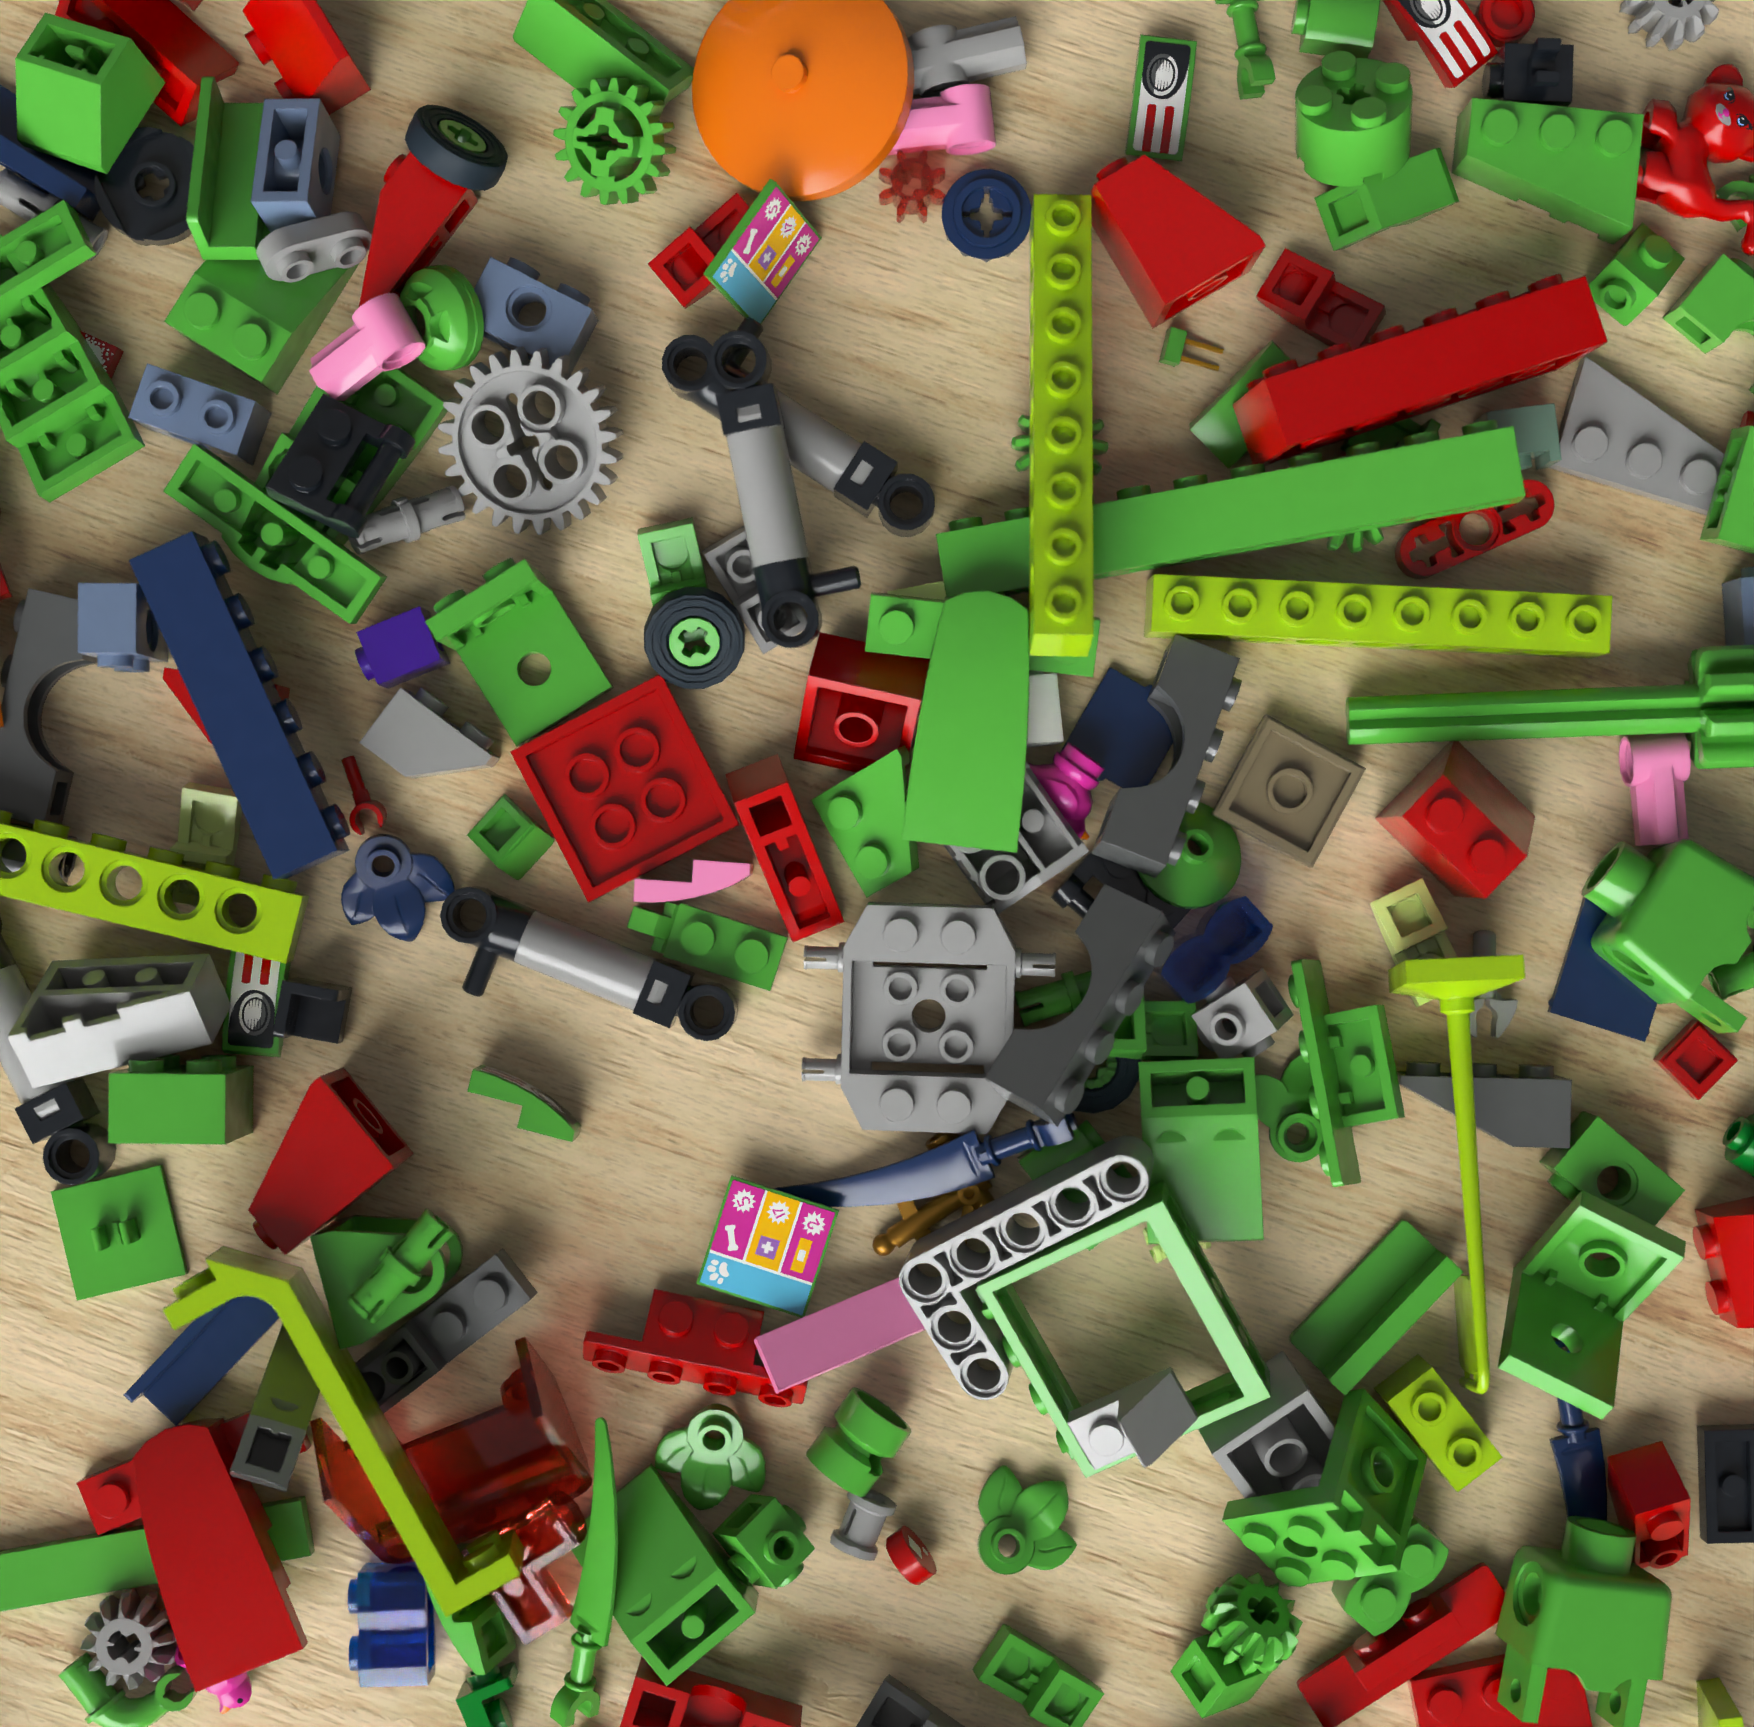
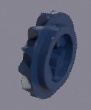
M981 169L965 174L950 187L943 202L941 218L947 240L963 256H970L988 262L1003 256L1009 257L1025 241L1030 228L1032 208L1026 191L1016 179L998 170ZM984 194H989V203H992V211L994 213L1002 214V216H1011L1003 217V220L994 221L992 230L989 231V237H984V230H981L980 221L971 220V217H962L970 216V213L979 212L981 203L984 201Z

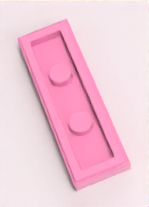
M898 1277L755 1338L754 1343L777 1394L922 1332L925 1328L902 1293Z

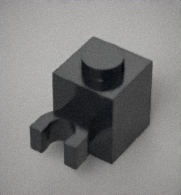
M1537 38L1534 44L1505 43L1492 59V62H1487L1485 65L1482 81L1484 98L1568 107L1572 103L1574 45L1561 44V38Z

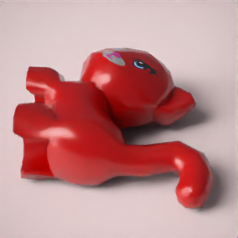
M1723 64L1716 67L1710 73L1701 88L1688 96L1681 122H1677V111L1669 101L1652 99L1647 104L1642 113L1644 114L1641 147L1652 151H1645L1639 160L1636 199L1658 205L1668 213L1681 218L1705 217L1720 222L1741 219L1747 224L1746 233L1741 240V250L1744 254L1751 256L1754 255V200L1717 198L1716 189L1707 167V161L1712 163H1731L1741 159L1746 162H1754V94L1748 88L1743 87V78L1737 67L1733 64Z

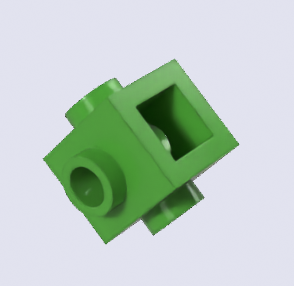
M750 1494L712 1533L731 1557L727 1561L728 1567L747 1586L758 1585L777 1589L778 1587L788 1585L799 1576L804 1568L803 1561L815 1549L803 1533L806 1530V1525L802 1518L792 1508L784 1504L781 1505L776 1497Z

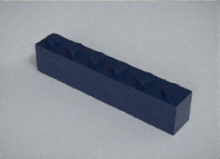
M191 531L130 559L131 567L273 879H288L349 851L344 837L350 835L348 823L337 804L330 806L320 786L326 782L324 770L316 755L312 751L305 753L296 733L302 730L299 715L288 698L281 700L272 681L279 677L277 667L265 646L257 648L248 628L255 624L253 614L244 597L240 593L235 595L232 593L225 574L231 572L230 564L219 543L216 540L209 542L207 537Z

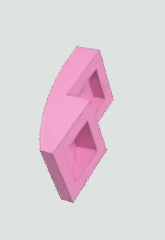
M693 860L692 882L637 878L634 882L633 901L654 903L678 901L718 892L751 876L753 864Z

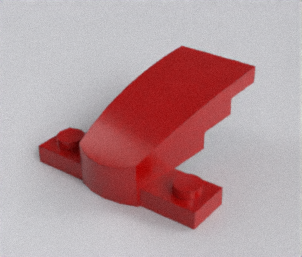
M251 1410L224 1420V1418H204L167 1428L147 1440L133 1458L91 1474L77 1482L97 1535L142 1518L162 1599L195 1692L304 1649L308 1643L286 1591L291 1582L267 1532L273 1525L251 1482L233 1477L230 1474ZM307 1432L300 1453L307 1451L312 1446Z

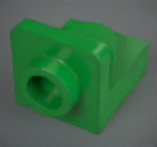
M514 1661L500 1667L497 1664L486 1675H476L473 1671H470L465 1676L467 1681L463 1682L456 1702L467 1727H513L512 1718L505 1701L502 1698L495 1700L494 1696L514 1686L519 1673Z

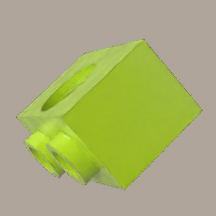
M1419 1354L1374 1388L1436 1469L1457 1493L1503 1458L1434 1368Z

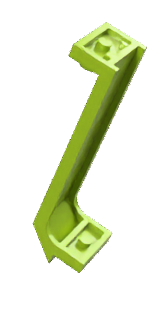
M223 1246L205 1258L209 1268L172 1289L177 1299L162 1310L173 1330L180 1328L226 1301L240 1296L260 1298L274 1308L445 1617L450 1616L520 1575L525 1548L514 1529L502 1536L499 1535L497 1530L482 1535L466 1547L469 1555L462 1556L347 1348L340 1350L333 1322L302 1267Z

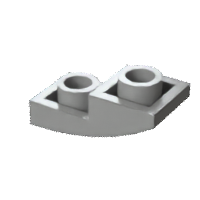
M742 526L702 550V553L760 650L765 654L778 645L766 636L762 627V612L745 527ZM789 603L779 611L777 624L785 635L795 636L805 629L807 617L799 604Z

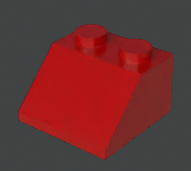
M249 0L242 10L253 28L244 34L263 65L273 61L283 77L274 82L283 99H321L328 114L331 115L371 90L317 0Z
M819 632L807 678L793 759L857 773L904 745L910 752L930 659L865 652L866 642Z
M1754 1196L1695 1209L1699 1226L1693 1227V1240L1700 1258L1707 1260L1711 1281L1705 1283V1292L1709 1306L1715 1315H1719L1720 1319L1738 1329L1754 1328Z

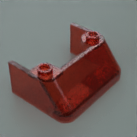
M526 1337L515 1340L521 1368L515 1370L500 1387L503 1405L405 1444H402L398 1439L456 1545L574 1499L585 1493L592 1485V1476L586 1454L556 1378ZM321 1417L310 1421L323 1502L381 1561L388 1564L413 1562L412 1555L348 1440L343 1442Z

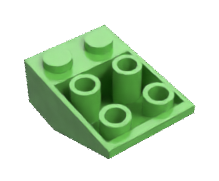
M1254 1057L1138 1062L1142 1140L1151 1148L1154 1157L1149 1186L1162 1180L1165 1181L1199 1243L1264 1240ZM1147 1222L1148 1244H1160Z
M650 1464L616 1492L618 1561L613 1616L632 1645L667 1686L756 1613L759 1593L753 1585L747 1586L733 1574L727 1564V1561L730 1559L656 1468ZM591 1513L563 1537L582 1568L585 1559Z

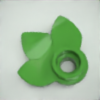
M1299 1054L1286 1066L1280 1080L1265 1074L1255 1075L1258 1119L1269 1127V1139L1275 1152L1291 1162H1305L1313 1159L1319 1154L1320 1144L1324 1142L1320 1120L1314 1117L1309 1103V1089L1313 1086L1310 1065ZM1295 1123H1302L1306 1129L1304 1140L1296 1144L1291 1143L1287 1137L1289 1127Z
M710 1404L698 1410L691 1417L688 1426L667 1432L658 1443L656 1450L655 1468L670 1473L681 1472L683 1495L689 1504L697 1510H706L718 1505L728 1494L731 1485L751 1492H760L765 1482L766 1464L762 1449L744 1436V1427L739 1416L731 1408L722 1404ZM716 1430L721 1432L724 1438L713 1439L705 1434L708 1431Z
M1005 1465L997 1468L989 1476L978 1499V1509L985 1524L978 1537V1553L985 1566L993 1572L1010 1575L1023 1570L1026 1566L1040 1570H1050L1062 1565L1077 1546L1074 1539L1068 1533L1059 1529L1068 1510L1066 1484L1062 1481H1043L1030 1485L1023 1490L1014 1473ZM1006 1534L1011 1535L1016 1541V1549L1008 1557L1003 1556L998 1548L999 1540Z

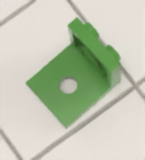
M510 558L489 569L483 575L486 583L468 595L461 589L436 603L433 608L437 614L426 620L425 623L437 642L457 651L516 747H520L606 694L614 687L543 574L526 559L516 564ZM532 654L545 655L551 664L549 678L537 686L525 683L520 672L522 662Z
M1582 1190L1513 1268L1498 1368L1603 1419L1614 1408L1623 1322L1685 1258L1686 1241ZM1600 1252L1610 1254L1613 1257L1601 1261L1593 1258L1590 1254ZM1553 1337L1561 1340L1568 1347L1570 1353L1561 1349Z
M1364 1388L1353 1390L1346 1396L1344 1395L1319 1486L1228 1501L1222 1521L1241 1539L1248 1549L1252 1550L1273 1571L1277 1579L1287 1587H1303L1312 1583L1334 1580L1346 1581L1355 1577L1398 1572L1427 1456Z

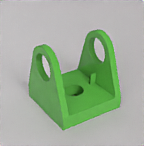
M354 1215L335 1220L310 1236L340 1350L363 1344L431 1299L440 1290L442 1285L454 1277L463 1260V1246L455 1231L453 1236L446 1241L450 1249V1260L447 1267L445 1257L441 1249H438L430 1259L433 1266V1275L422 1274L423 1277L415 1286L408 1285L390 1304L376 1324L368 1321L367 1317L369 1315L363 1318L347 1302V1298L355 1292L382 1261L379 1255L387 1246L393 1248L418 1219Z

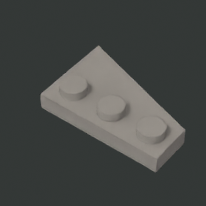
M1588 357L1581 359L1558 431L1562 460L1549 468L1707 516L1725 454Z

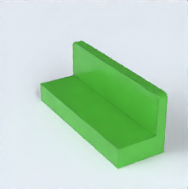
M528 0L513 33V40L575 89L588 88L590 90V80L607 78L610 83L613 77L629 78L630 88L632 85L645 84L649 87L646 102L662 100L666 106L668 102L687 90L693 79L694 68L607 0Z
M202 76L186 220L203 260H259L256 250L262 241L264 222L251 203L264 103H224L214 76Z
M1401 1219L1289 1335V1341L1346 1396L1458 1279L1463 1271L1446 1255L1437 1250L1408 1221Z

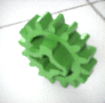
M613 77L610 83L607 78L590 80V90L588 88H577L571 92L577 104L576 107H560L558 112L568 122L566 128L554 129L553 136L565 140L566 148L557 152L555 157L556 160L560 161L569 160L572 166L564 177L567 182L584 181L580 194L584 198L595 197L599 194L602 205L617 204L619 199L622 204L635 203L639 201V193L645 195L653 194L657 191L652 176L664 177L669 175L670 169L661 160L663 155L676 153L675 146L664 142V134L669 133L675 128L674 123L660 122L658 115L662 112L665 104L662 100L646 102L649 87L645 84L632 85L630 88L629 78ZM596 111L595 118L589 123V120ZM609 135L617 139L618 142L628 144V147L620 148V146L612 144V141L602 139L601 136ZM640 158H642L638 167L633 172L634 163H636Z

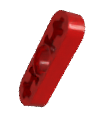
M1531 479L1523 480L1524 498H1535L1538 502V508L1531 512L1533 518L1531 522L1526 514H1522L1502 523L1498 513L1511 508L1517 503L1497 506V511L1492 507L1435 518L1413 528L1399 539L1395 548L1396 563L1405 575L1414 579H1425L1544 526L1551 519L1554 512L1555 503L1553 495L1543 483ZM1467 514L1480 515L1489 526L1488 538L1481 545L1468 544L1460 535V522ZM1444 524L1446 526V535L1439 528L1440 525ZM1503 525L1509 531V534H1503ZM1444 536L1447 537L1450 546L1429 557L1431 567H1427L1423 560L1413 562L1410 558L1409 552L1416 548L1414 538L1419 537L1420 542L1426 545ZM1451 547L1458 553L1457 557L1453 558L1451 556Z

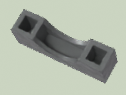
M28 588L26 600L23 599L19 602L14 615V631L18 633L13 655L7 656L1 671V685L5 688L1 703L4 727H0V810L13 813L11 819L34 824L35 819L62 824L74 772L59 762L45 741L42 730L43 707L49 692L63 676L80 667L97 664V658L78 653V599Z
M1175 634L1164 652L1147 699L1162 715L1170 729L1174 746L1171 768L1166 776L1155 783L1143 787L1120 788L1109 803L1091 854L1153 878L1158 876L1167 863L1173 866L1177 864L1187 839V834L1179 831L1185 811L1194 814L1206 782L1197 779L1204 760L1210 763L1213 761L1224 734L1223 730L1215 728L1222 709L1230 712L1240 690L1242 680L1233 677L1240 658Z
M1106 884L1100 890L1075 931L1089 952L1092 967L1090 985L1082 1002L1068 1017L1049 1027L1034 1030L1014 1029L985 1076V1079L1001 1097L1056 1127L1059 1126L1065 1114L1072 1113L1079 1105L1084 1094V1083L1095 1065L1103 1063L1109 1056L1114 1045L1115 1032L1125 1016H1129L1136 1011L1144 995L1145 983L1155 967H1160L1166 962L1174 944L1173 937L1176 933L1162 911Z

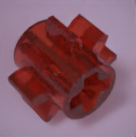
M899 150L897 151V165L893 171L888 168H880L879 179L883 183L891 185V188L885 189L879 194V204L888 205L893 203L897 208L896 222L901 223L906 214H917L918 218L925 223L927 222V207L930 203L943 205L945 201V194L941 190L933 188V185L939 184L945 179L946 171L944 168L931 170L927 164L928 151L923 150L918 158H906L905 154ZM912 177L920 179L921 189H915L912 196L903 193V184L908 185Z

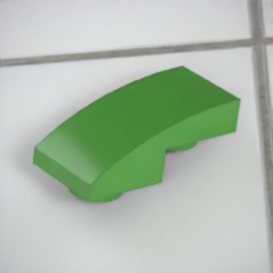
M1273 340L1230 379L1231 385L1189 424L1190 431L1228 469L1248 451L1233 404L1248 392L1246 386L1248 383L1264 377L1262 371L1281 362L1291 360Z

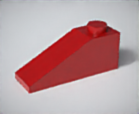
M411 151L407 156L401 154L395 158L384 175L383 181L386 184L380 191L359 307L367 301L386 293H395L400 297L407 279L414 272L430 266L478 202L471 189L453 184L436 175L420 163Z
M775 754L725 774L734 805L792 942L845 922L779 755Z

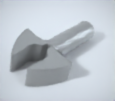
M1479 930L1473 934V957L1496 956V934L1493 931ZM1494 990L1474 997L1475 1011L1470 1013L1471 1037L1477 1038V1021L1475 1017L1477 1011L1483 1007L1484 1000L1485 1006L1491 1010L1493 1016L1491 1020L1492 1037H1500L1515 1014L1518 1000L1503 999Z

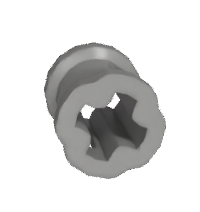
M872 1489L866 1497H859L848 1492L849 1506L840 1528L833 1530L830 1543L846 1554L862 1560L873 1561L878 1553V1547L875 1544L886 1517L894 1514L897 1505L890 1498Z

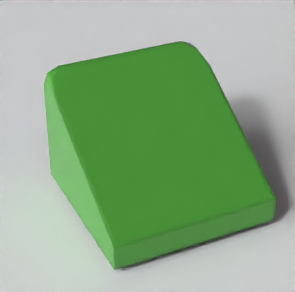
M506 794L496 802L467 834L499 869L515 880L521 879L554 843V838Z

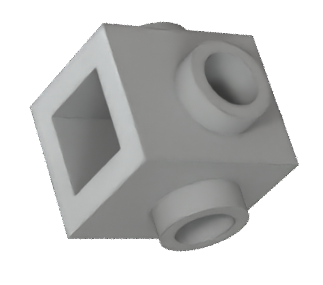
M1261 968L1237 984L1230 975L1206 990L1202 995L1207 1003L1192 1015V1018L1197 1024V1032L1203 1044L1209 1050L1216 1052L1221 1059L1233 1058L1240 1053L1244 1057L1257 1056L1275 1043L1271 1034L1278 1031L1294 1014L1264 969Z

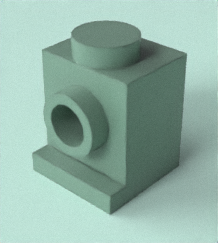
M1555 403L1488 411L1473 421L1476 423L1497 420L1498 429L1514 426L1521 470L1531 468L1532 459H1535L1536 470L1549 468L1562 460Z

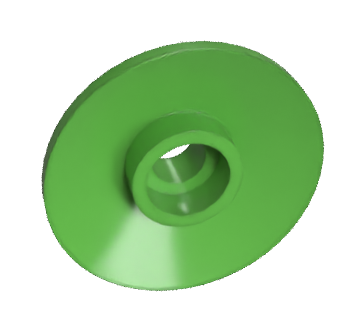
M1199 802L1194 814L1185 811L1179 831L1186 833L1187 839L1177 864L1173 866L1167 863L1166 867L1156 878L1138 872L1143 883L1155 896L1179 908L1198 909L1216 903L1233 888L1240 873L1241 850L1234 830L1226 822L1211 815L1213 808ZM1188 840L1194 841L1199 846L1201 856L1190 852L1187 845Z

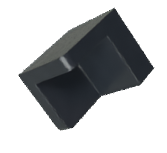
M299 977L282 980L273 1036L279 1038L298 1036L336 1044L342 1043L353 987Z

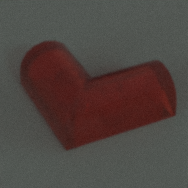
M560 1490L550 1493L493 1529L497 1530L500 1536L514 1529L525 1548L520 1575L489 1593L524 1645L529 1644L568 1620L573 1611V1606L545 1567L579 1546L587 1534L585 1518L578 1504L570 1495ZM465 1547L461 1552L464 1557L469 1555Z

